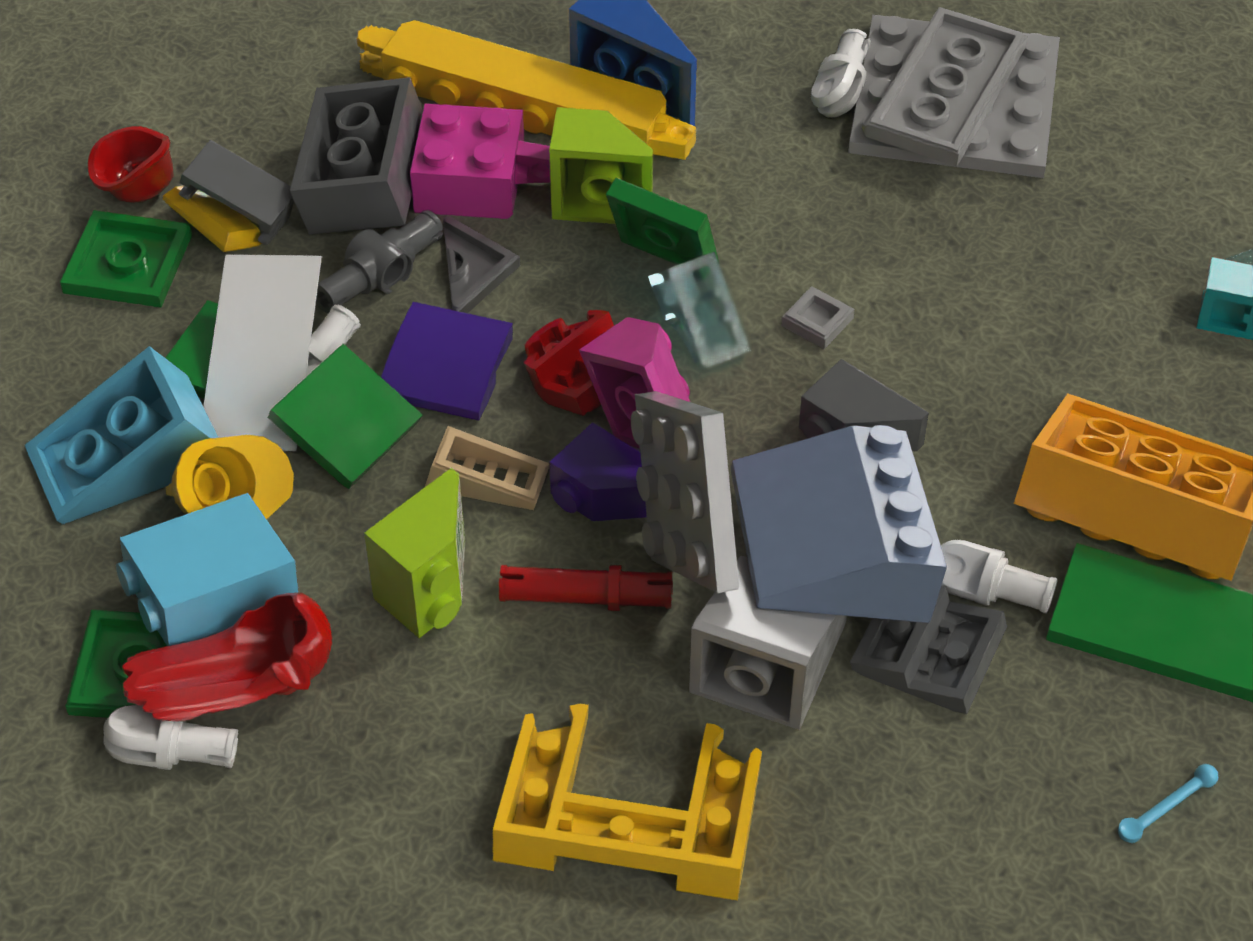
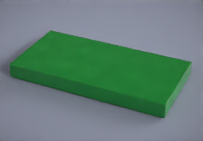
M1076 543L1048 629L1047 641L1253 702L1252 593Z

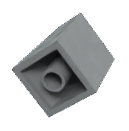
M740 556L737 560L739 589L722 593L714 592L692 626L689 692L800 730L846 624L847 616L757 608L747 557Z

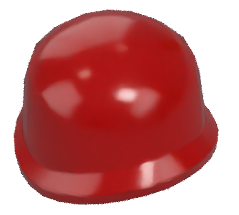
M142 126L126 127L105 135L95 143L89 154L88 173L92 183L98 189L108 191L118 200L124 202H143L156 197L166 189L173 178V164L169 149L171 142L169 137Z

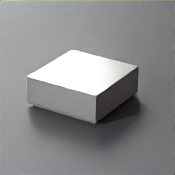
M811 286L782 316L781 326L825 349L854 319L855 309Z

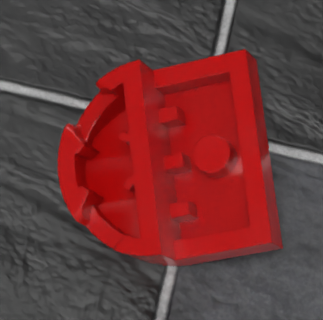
M589 310L587 311V321L566 325L562 318H558L536 331L525 343L527 359L523 361L535 391L547 404L582 416L601 405L579 350L614 326L609 311Z

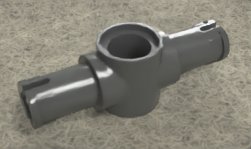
M424 210L398 230L389 229L382 235L372 229H366L358 233L347 247L342 268L318 283L316 297L318 307L328 314L334 305L343 306L360 293L369 294L378 288L384 293L390 294L392 292L389 289L399 280L405 282L409 278L413 269L415 255L443 237V233L440 232L443 230L440 219L433 212Z

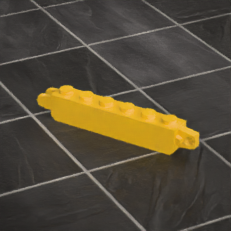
M416 20L402 23L397 31L383 27L378 28L372 25L358 31L357 45L360 47V50L364 49L365 51L360 53L361 60H359L360 69H363V72H367V74L372 73L373 76L383 78L384 80L410 77L417 96L433 100L439 105L523 110V123L526 131L534 134L544 133L551 136L557 107L605 110L653 149L654 155L682 160L688 157L696 142V127L667 115L666 99L662 92L656 89Z

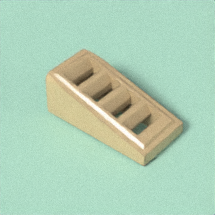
M447 426L432 463L425 487L447 470L453 468L459 473L461 496L534 510L550 464ZM453 460L464 461L463 466L453 463ZM475 463L486 465L483 473L473 470ZM497 468L508 469L504 481L494 478ZM518 472L529 474L525 488L514 485Z

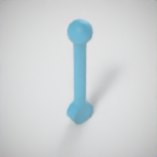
M1210 764L1198 766L1191 780L1139 818L1123 819L1118 827L1120 838L1129 843L1139 841L1142 838L1143 830L1201 787L1209 788L1214 786L1219 778L1216 768Z

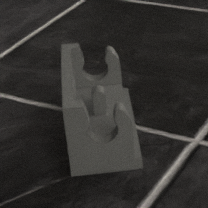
M209 140L185 169L180 179V183L184 185L179 192L180 196L189 200L199 189L260 225L259 229L263 232L258 241L266 246L270 244L288 221L294 205V200L290 193V185L212 140Z

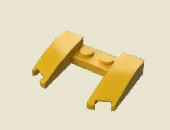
M570 705L569 717L571 726L537 732L533 713L525 714L493 826V861L554 871L557 856L661 872L677 875L676 891L738 901L760 771L761 750L755 748L750 753L748 761L744 764L718 749L724 737V729L715 724L706 723L689 809L685 811L571 793L587 725L589 705Z

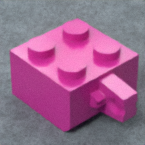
M424 104L410 170L414 213L429 210L438 215L508 219L513 215L518 184L551 182L550 146L524 141L523 110Z

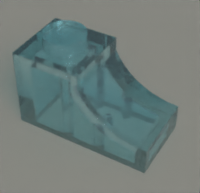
M715 252L648 276L667 325L670 324L679 333L699 370L751 351Z

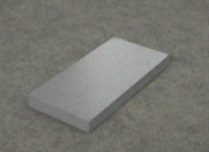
M938 7L866 123L865 137L957 167L1025 50L1028 34Z

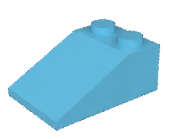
M149 346L26 443L25 448L56 520L61 524H65L168 486L172 483V475L181 454L192 443L219 437L188 375Z

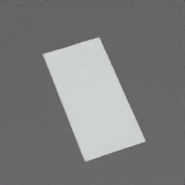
M225 255L203 405L219 438L240 435L263 436L278 444L282 451H296L297 444L267 417L270 410L306 378L322 256Z

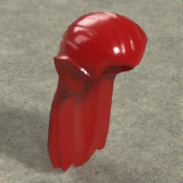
M298 592L276 595L266 600L262 607L243 612V615L232 627L217 634L186 643L143 651L127 658L128 662L122 665V670L129 676L123 683L124 696L127 697V702L143 706V711L152 713L153 718L156 720L185 721L203 714L240 708L255 703L258 700L267 699L272 694L281 696L290 695L297 690H308L310 681L321 672L329 658L332 647L330 623L317 602L307 595Z

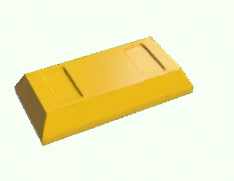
M176 186L163 195L162 199L166 204L223 252L252 248L262 244L258 241L261 233L256 225L244 215L199 189L189 200L179 195L183 186Z

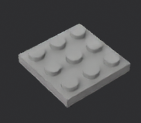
M657 391L635 394L636 411H633L631 415V429L636 443L640 445L642 467H639L637 470L636 480L639 494L646 502L648 523L643 524L642 539L647 554L651 556L652 561L716 593L738 590L739 579L723 412Z

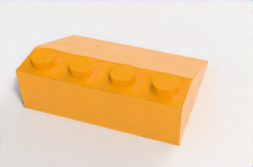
M1067 393L1032 443L1014 504L1027 508L1030 515L1040 520L1050 522L1060 520L1080 527V530L1091 538L1103 541L1114 539L1134 546L1136 552L1147 558L1155 560L1168 558L1187 565L1194 574L1203 578H1224L1232 581L1253 527V456Z

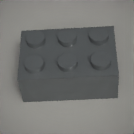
M410 77L316 88L290 188V193L309 235L405 225L412 195L410 170L423 114L422 106Z

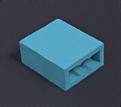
M248 493L120 537L123 562L116 564L120 584L127 596L136 594L140 615L149 632L158 630L167 646L202 639L232 627L243 615V612L262 607L266 600L276 595L298 592L295 560Z

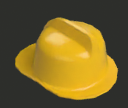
M240 435L210 438L192 443L181 454L172 475V483L165 487L166 495L174 497L175 503L184 514L248 493L267 520L291 497L294 473L289 458L278 444L263 436Z

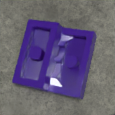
M413 302L394 340L381 378L412 406L479 421L495 388L496 371L513 339V323Z

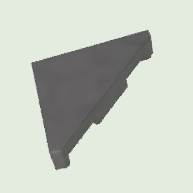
M448 215L443 219L452 309L469 313L520 267V256Z

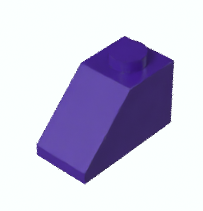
M592 422L549 462L551 494L555 502L563 510L569 513L578 511L591 521L647 517L646 502L639 494L636 480L637 470L639 467H642L641 453Z

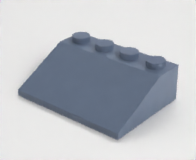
M885 425L874 427L849 426L732 461L730 470L757 608L930 623L947 565L906 431L896 430Z

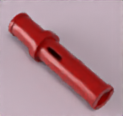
M501 565L500 576H502V578H499L500 602L529 601L608 605V611H620V605L672 608L673 571H667V573L622 571V565H610L609 570L513 567L508 565Z

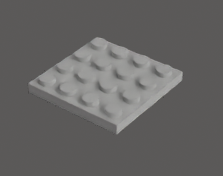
M872 15L868 39L870 38L871 45L863 64L867 73L866 82L856 102L848 153L952 166L865 137L866 123L930 21L906 19L898 16ZM1025 33L1028 34L1025 50L957 167L1044 178L1060 37Z

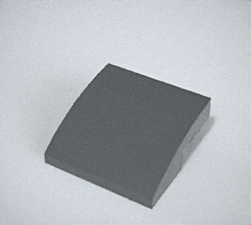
M941 586L930 623L872 618L850 661L852 670L864 677L941 707L967 714L1007 629L1004 611L950 602L946 586Z

